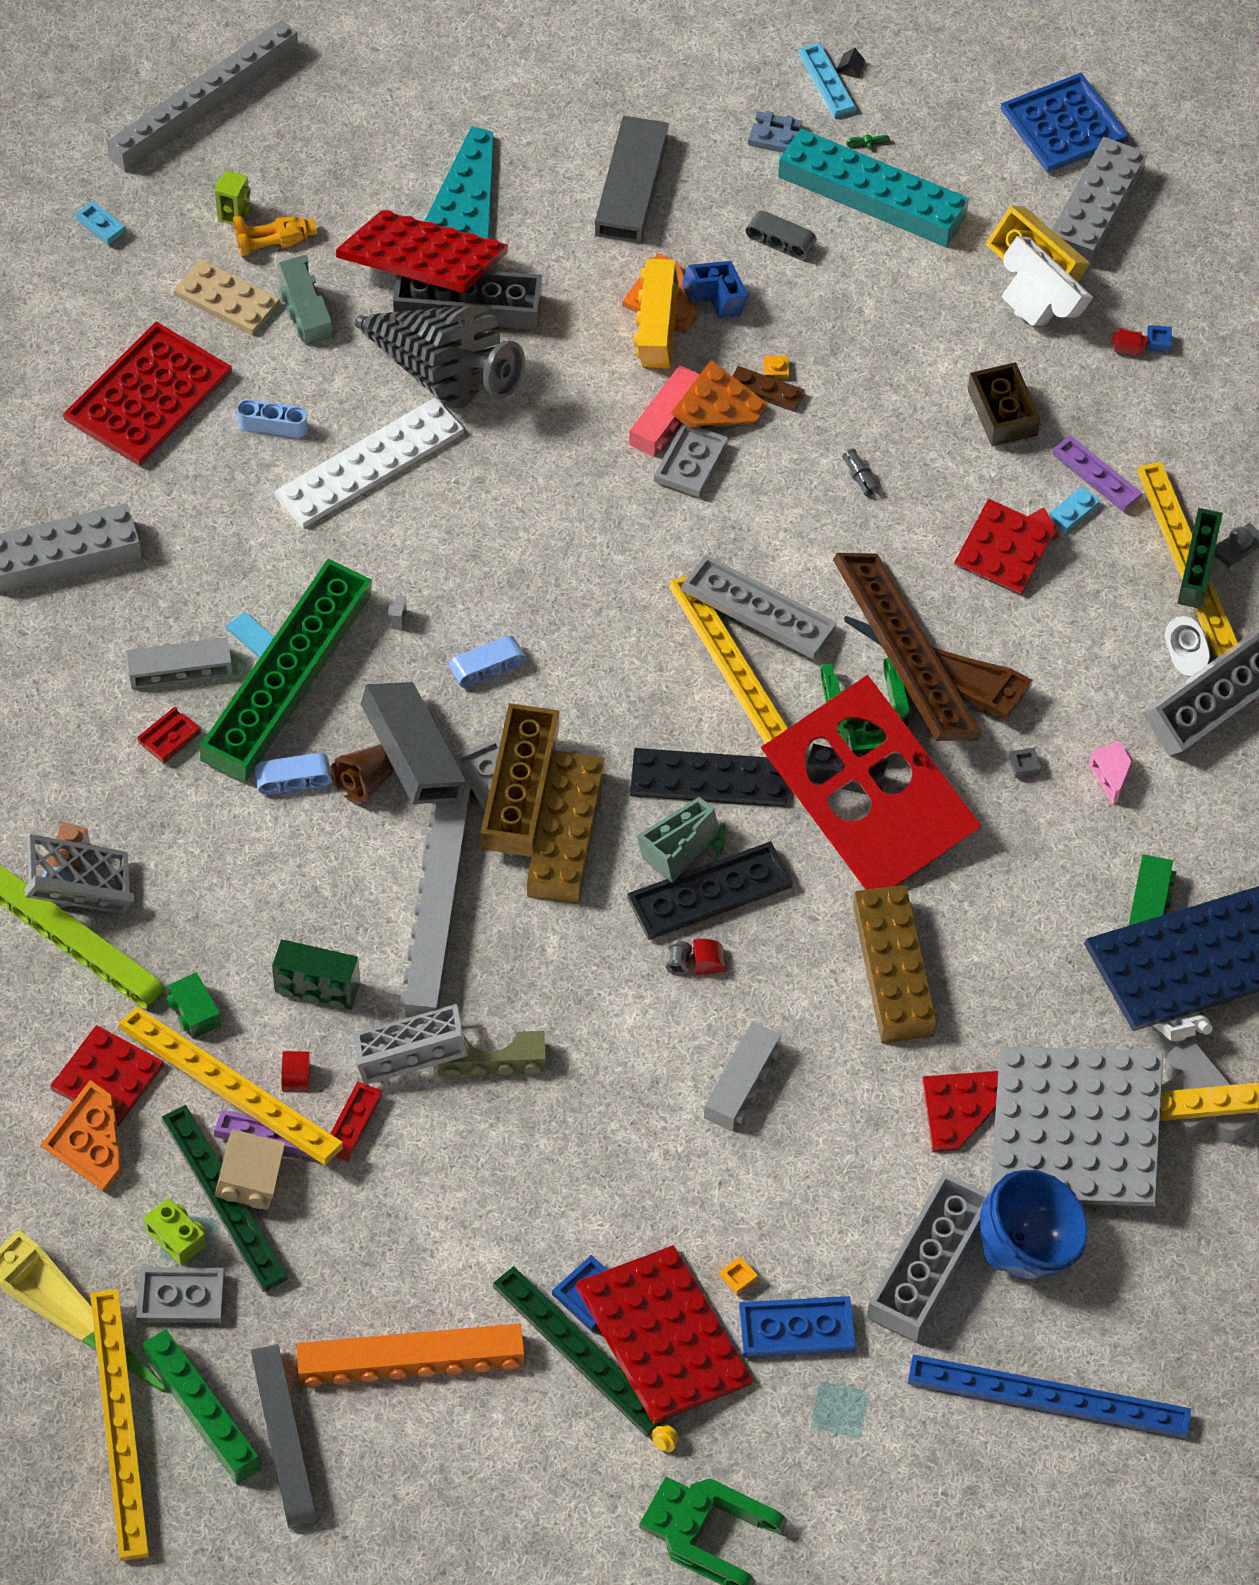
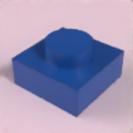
M1148 325L1146 350L1170 352L1172 346V327Z

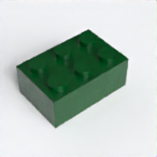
M281 939L272 964L275 992L286 998L294 996L303 998L305 1001L313 1004L320 1002L329 1004L335 1009L347 1008L352 1010L361 983L358 956Z

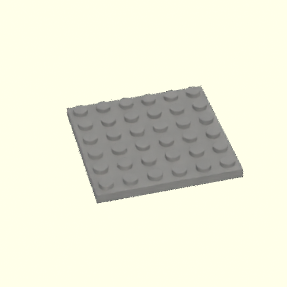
M1000 1047L990 1191L1007 1173L1019 1170H1039L1053 1175L1061 1182L1066 1183L1076 1194L1081 1204L1156 1207L1163 1050Z

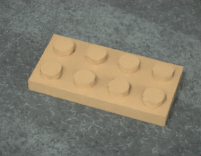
M203 259L197 262L173 290L174 296L252 336L280 305V298Z

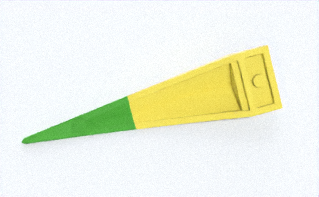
M21 1230L15 1232L0 1247V1288L2 1292L96 1350L93 1314L90 1304L36 1242ZM125 1344L128 1371L161 1392H165L164 1385Z

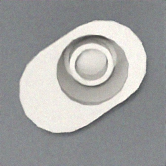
M1181 616L1170 621L1166 627L1165 639L1176 669L1182 674L1193 676L1207 666L1210 654L1206 633L1199 623L1190 617Z

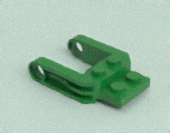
M884 658L883 670L890 705L908 727L909 706L904 684L890 659ZM821 664V681L825 701L828 702L840 694L841 691L838 676L834 674V664ZM846 719L837 727L840 736L846 743H849L851 751L861 755H866L887 739L884 731L864 720Z
M665 1476L640 1521L639 1528L665 1540L671 1561L720 1585H754L755 1579L748 1572L694 1545L713 1512V1506L756 1527L760 1525L779 1535L787 1523L786 1517L779 1511L711 1478L693 1483L690 1487H687Z

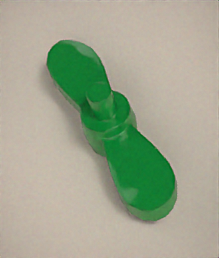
M867 134L863 138L851 137L846 141V144L849 148L865 145L870 150L873 144L889 142L890 137L888 135L872 137L870 134Z
M720 823L718 838L708 844L716 849L714 862L720 860L721 850H724L726 840L723 839L726 823Z

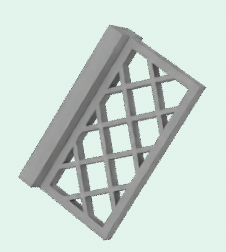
M32 834L27 837L28 885L25 887L26 898L117 914H124L134 903V893H130L128 852ZM35 844L43 845L49 853L42 857L35 849ZM60 849L68 850L73 858L67 862L58 851ZM85 853L92 854L98 862L91 866L82 855ZM51 856L62 866L57 871L46 861ZM107 859H120V869L116 871ZM76 860L86 870L82 875H79L71 866ZM41 865L50 876H36V867ZM100 865L111 875L105 880L95 870ZM65 869L73 877L74 881H65L59 873ZM90 874L99 885L91 886L83 878ZM114 878L121 885V891L114 890L108 882Z
M457 1004L354 1033L357 1051L356 1064L364 1085L468 1056ZM452 1016L447 1022L441 1021L445 1017ZM420 1024H426L421 1030L416 1028ZM434 1027L441 1028L436 1034L430 1033ZM400 1031L396 1037L390 1036L392 1032ZM409 1034L414 1035L410 1041L404 1040ZM375 1038L370 1044L362 1042L364 1040ZM383 1041L389 1043L384 1049L378 1047Z

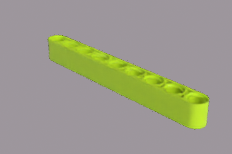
M0 865V905L142 1009H148L165 991L164 985L154 975L56 904L49 901L26 898L25 887L28 884Z

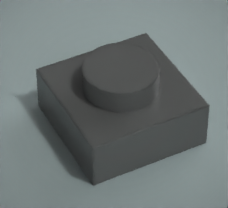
M1035 747L1010 751L1009 759L1015 778L1040 774L1041 767Z

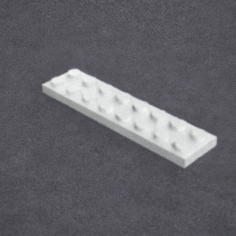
M433 398L277 489L275 497L302 528H305L463 435L464 428L436 398Z

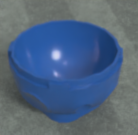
M1019 1170L1007 1173L996 1183L982 1203L980 1235L983 1241L985 1258L997 1270L1009 1272L1025 1279L1053 1276L1072 1266L1083 1255L1088 1231L1085 1213L1076 1194L1066 1183L1061 1182L1053 1175L1039 1170Z

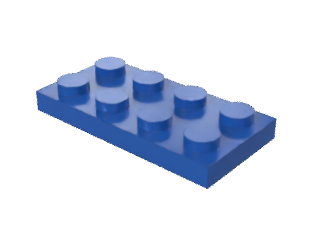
M850 1296L739 1302L743 1358L855 1352Z

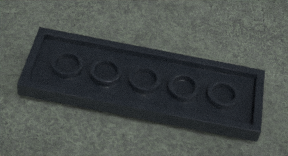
M634 748L630 796L695 800L700 797L704 801L785 807L786 782L767 757Z
M770 841L684 872L673 883L665 879L627 893V899L647 939L650 940L790 889L793 882Z

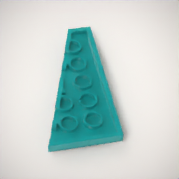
M471 126L424 222L429 221L442 227H452L457 231L474 233L479 237L488 239L493 131Z

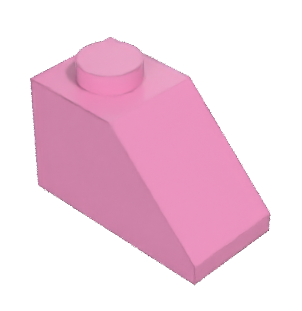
M1120 741L1092 751L1089 764L1112 804L1118 803L1132 763L1130 752L1127 749L1124 750Z

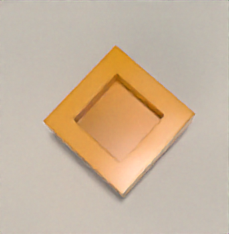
M788 355L764 356V375L777 380H789Z
M741 1256L719 1271V1278L736 1296L758 1280V1275Z

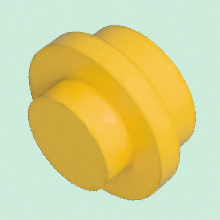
M665 1424L656 1427L652 1431L653 1443L659 1450L672 1452L677 1447L679 1436L671 1426Z

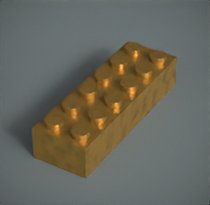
M508 703L481 829L482 850L532 857L551 760L559 732L560 710Z
M553 751L527 878V897L579 904L604 779L605 757Z
M907 885L855 891L853 910L881 1043L934 1037L936 1019Z

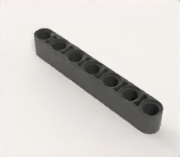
M279 1344L251 1349L288 1529L316 1523L315 1510Z

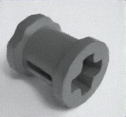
M681 940L670 942V958L665 966L669 973L685 975L689 972L687 963L693 949L691 944Z

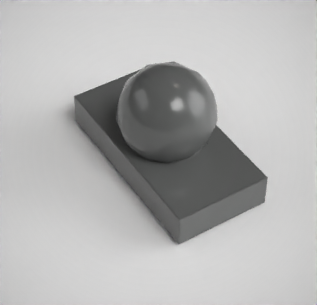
M1251 523L1244 527L1238 526L1233 528L1229 536L1216 545L1214 555L1230 568L1259 548V531Z

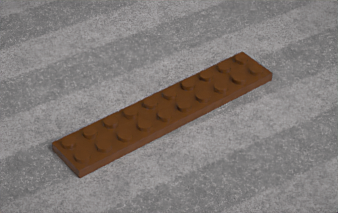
M836 553L833 558L836 567L935 740L978 741L982 735L979 727L879 555L876 553Z

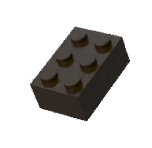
M1016 362L970 373L968 393L991 446L1038 436L1040 416Z

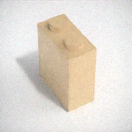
M232 1129L227 1142L215 1197L229 1202L234 1201L246 1204L257 1209L268 1210L274 1194L285 1143Z

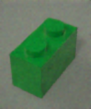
M197 972L168 985L169 996L166 997L168 1005L172 1011L177 1010L180 1015L178 1017L180 1027L183 1032L188 1031L192 1039L222 1026L220 1012Z

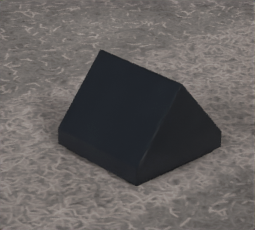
M853 48L843 54L836 72L858 78L865 59L856 48Z

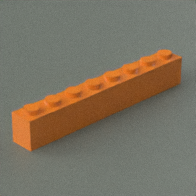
M521 1323L296 1343L299 1383L307 1387H318L322 1383L332 1382L337 1385H345L355 1380L375 1382L378 1378L388 1377L393 1380H401L411 1375L431 1377L435 1373L445 1372L449 1375H457L467 1370L487 1372L491 1368L501 1367L505 1370H513L519 1366H524Z

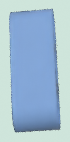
M243 400L237 406L238 424L245 431L290 438H301L308 432L307 413L301 407L257 400Z
M506 636L454 657L449 662V668L460 687L467 688L520 667L525 662L526 656L515 637Z
M323 753L260 762L255 766L257 788L259 793L263 795L323 787L332 782L329 758Z

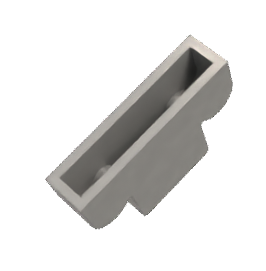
M1192 1038L1169 1052L1165 1074L1170 1080L1162 1084V1091L1230 1085ZM1254 1113L1167 1120L1165 1122L1169 1125L1172 1124L1184 1139H1190L1211 1125H1214L1216 1137L1220 1141L1231 1143L1253 1131L1257 1117Z

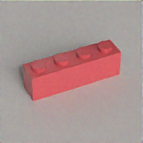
M682 365L678 366L629 430L630 446L653 457L656 456L659 450L663 451L666 448L671 434H676L681 426V421L673 416L671 411L700 374Z

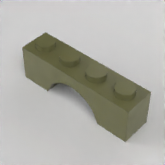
M544 1031L517 1032L514 1040L507 1047L491 1052L475 1048L467 1041L464 1035L468 1056L438 1064V1075H444L449 1078L464 1074L480 1077L491 1073L507 1076L518 1072H525L530 1075L545 1072Z

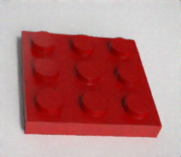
M988 498L954 564L1022 596L1056 532L1055 528Z
M96 1025L50 1087L52 1091L74 1102L91 1080L114 1097L116 1123L119 1127L163 1068L164 1062Z

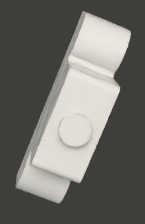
M1017 236L1006 251L1003 260L1004 266L1011 272H1017V275L1004 291L1002 298L1015 310L1014 313L1017 317L1026 320L1030 325L1046 326L1054 314L1058 317L1076 318L1083 313L1093 299L1092 295L1030 237Z

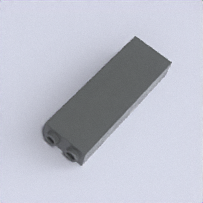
M630 116L622 117L595 219V236L636 243L642 242L668 141L669 123Z
M413 682L366 684L361 706L412 804L461 801L466 780Z

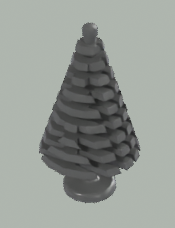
M483 305L371 314L368 317L359 315L355 319L356 328L363 330L365 336L374 341L384 352H388V355L392 358H397L394 360L397 364L410 373L430 393H434V396L450 409L467 406L479 392V390H469V388L481 383L484 384L487 393L494 398H506L518 387L524 373L525 354L522 347L514 341H503L500 343V332H485V330L499 325L496 317L493 315L480 316V314L490 311Z

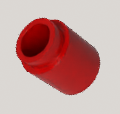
M1119 328L1118 332H1113L1111 346L1115 347L1114 352L1133 356L1138 354L1144 355L1148 336L1142 335V332Z

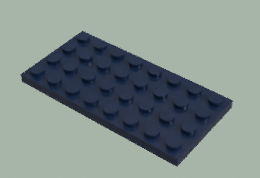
M1259 886L1086 939L1084 945L1133 1032L1259 992Z

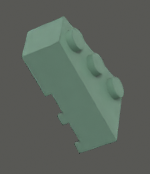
M302 255L279 262L281 288L278 289L281 301L286 302L288 305L286 306V311L289 319H294L295 321L294 329L297 337H302L305 345L331 338L333 333L332 322L322 295L319 296L314 285L316 283L315 276H310L308 257L307 255Z
M698 797L637 835L642 858L673 883L720 832L715 809Z

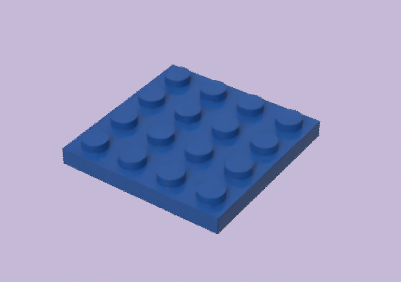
M1082 72L1001 103V111L1047 173L1094 155L1103 137L1120 143L1128 141L1127 132Z

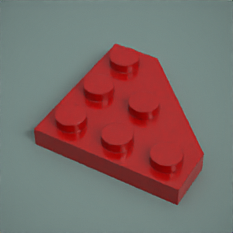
M999 1071L922 1076L932 1152L960 1150L966 1143V1140L989 1118V1115L996 1108Z

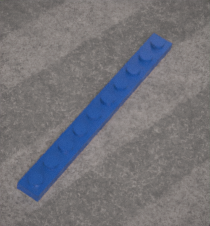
M915 1354L912 1356L907 1383L909 1385L1181 1438H1187L1192 1409Z

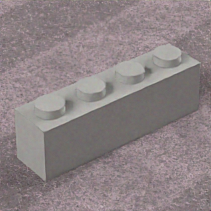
M228 637L187 641L172 645L163 644L157 647L136 648L126 651L131 689L233 676Z
M751 1022L704 1106V1119L731 1131L735 1129L737 1123L742 1124L748 1112L746 1109L748 1103L755 1102L760 1090L757 1088L761 1081L765 1082L771 1072L770 1064L772 1060L777 1061L783 1049V1046L780 1045L781 1034Z

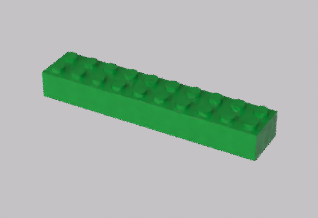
M329 558L326 560L201 743L200 761L246 783L255 766L265 755L371 597L372 579Z

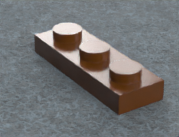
M737 366L732 375L765 402L796 412L805 394V389Z

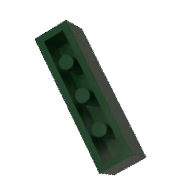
M1198 508L1177 602L1179 605L1202 609L1223 515L1221 512Z

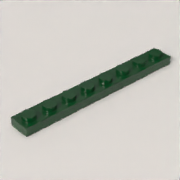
M187 1105L163 1115L162 1122L262 1292L288 1280L286 1272L246 1205L215 1197L222 1165Z
M514 1266L493 1283V1288L646 1437L667 1420L665 1419L653 1424L625 1373Z

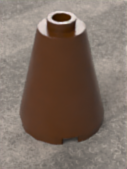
M382 744L341 755L331 764V775L338 790L343 788L348 793L344 797L354 804H361L366 801L394 772V768Z

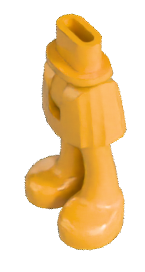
M241 216L233 217L235 238L238 243L240 256H247L254 250L279 244L280 248L284 249L307 240V236L317 235L314 218L304 220L302 216L299 221L298 217L276 218L274 222L265 225L247 226Z

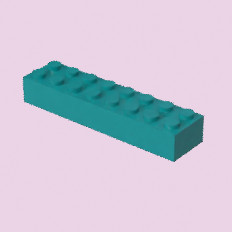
M800 128L779 159V178L944 247L948 246L967 216L968 197Z

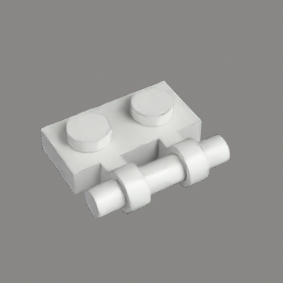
M1198 1011L1153 1025L1169 1040L1176 1042L1196 1035V1031L1207 1035L1213 1030L1210 1021L1200 1015Z

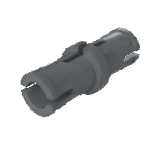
M856 449L847 450L850 456L843 453L842 458L851 471L852 479L858 482L865 496L873 494L871 489L876 493L878 486L869 474V467L863 464Z

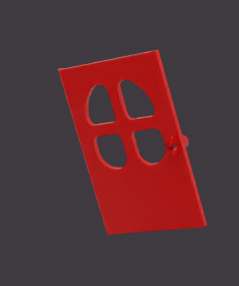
M866 675L760 747L865 890L899 885L982 828L981 824L869 675ZM846 719L864 720L884 731L887 739L866 755L857 757L840 736L837 727ZM816 739H825L845 765L841 772L822 785H814L809 780L805 767L807 748ZM897 753L910 766L912 777L905 790L898 794H887L878 787L869 775V770L891 754ZM855 781L859 783L870 798L872 807L868 815L860 820H842L828 806L827 799L848 783Z

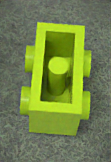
M225 170L222 178L217 180L215 198L218 221L233 225L234 216H241L243 219L246 216H250L253 204L250 202L251 187L248 184V176Z
M169 1197L143 1217L145 1231L180 1266L184 1265L206 1247V1231L198 1221L193 1222L188 1217L185 1208L180 1203L175 1204Z

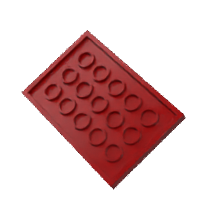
M381 210L336 249V258L464 293L508 253V244L501 243L496 239L479 237L474 233L457 231L452 227L435 225L433 222L420 221L412 216L398 215L390 210Z
M156 321L63 413L65 421L140 466L232 373V366Z
M674 1245L577 1281L575 1286L653 1424L752 1384V1377Z

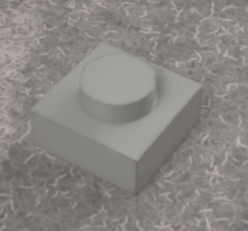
M396 595L394 604L389 606L388 619H392V629H403L407 612L406 596Z

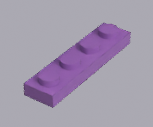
M1071 435L1053 448V455L1123 512L1141 499L1142 492Z
M221 1110L214 1129V1137L228 1140L231 1130L234 1129L284 1142L283 1152L313 1158L251 1116Z

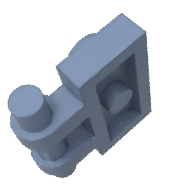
M757 111L755 120L763 122V125L753 123L748 146L784 153L798 133L791 131V129H800L803 121L794 119V116L790 115L783 117L774 115V112L766 111V113ZM771 124L780 125L784 127L783 129L772 127Z

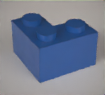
M732 261L688 265L681 283L689 302L711 300L719 318L741 316L749 297Z

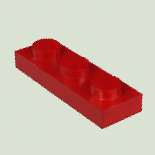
M357 1081L330 1133L343 1142V1149L334 1157L349 1161L383 1096L382 1090Z

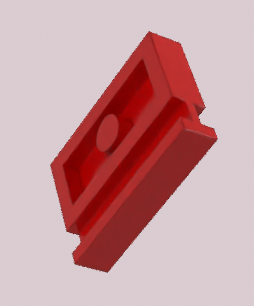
M173 707L141 733L137 740L140 745L145 746L148 752L164 764L201 734V730L196 723L185 714H181L176 707Z

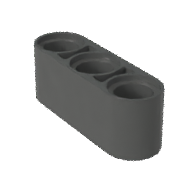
M763 210L755 214L745 229L750 239L798 260H804L817 242V237L812 231Z

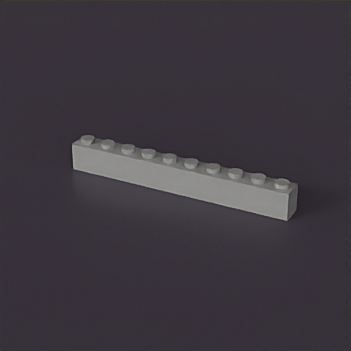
M283 20L277 22L107 141L109 159L126 172L299 50L297 31Z
M471 783L465 784L461 801L433 803V805H436L435 812H430L429 827L433 828L432 834L427 833L426 849H429L428 856H423L422 871L426 872L425 878H420L418 892L422 894L421 900H416L415 916H418V923L412 924L411 938H414L415 941L414 946L409 945L408 961H411V967L405 969L404 984H408L407 991H402L400 1007H405V1017H413L439 1009L472 797Z

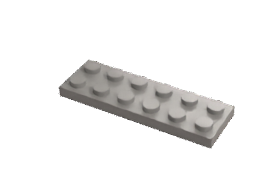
M707 555L702 558L681 587L682 592L811 659L816 656L837 625V622Z

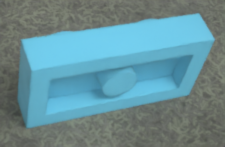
M94 201L75 213L76 220L107 245L126 233L125 226Z
M1082 486L1053 509L1049 516L1055 525L1067 533L1100 506L1101 500Z

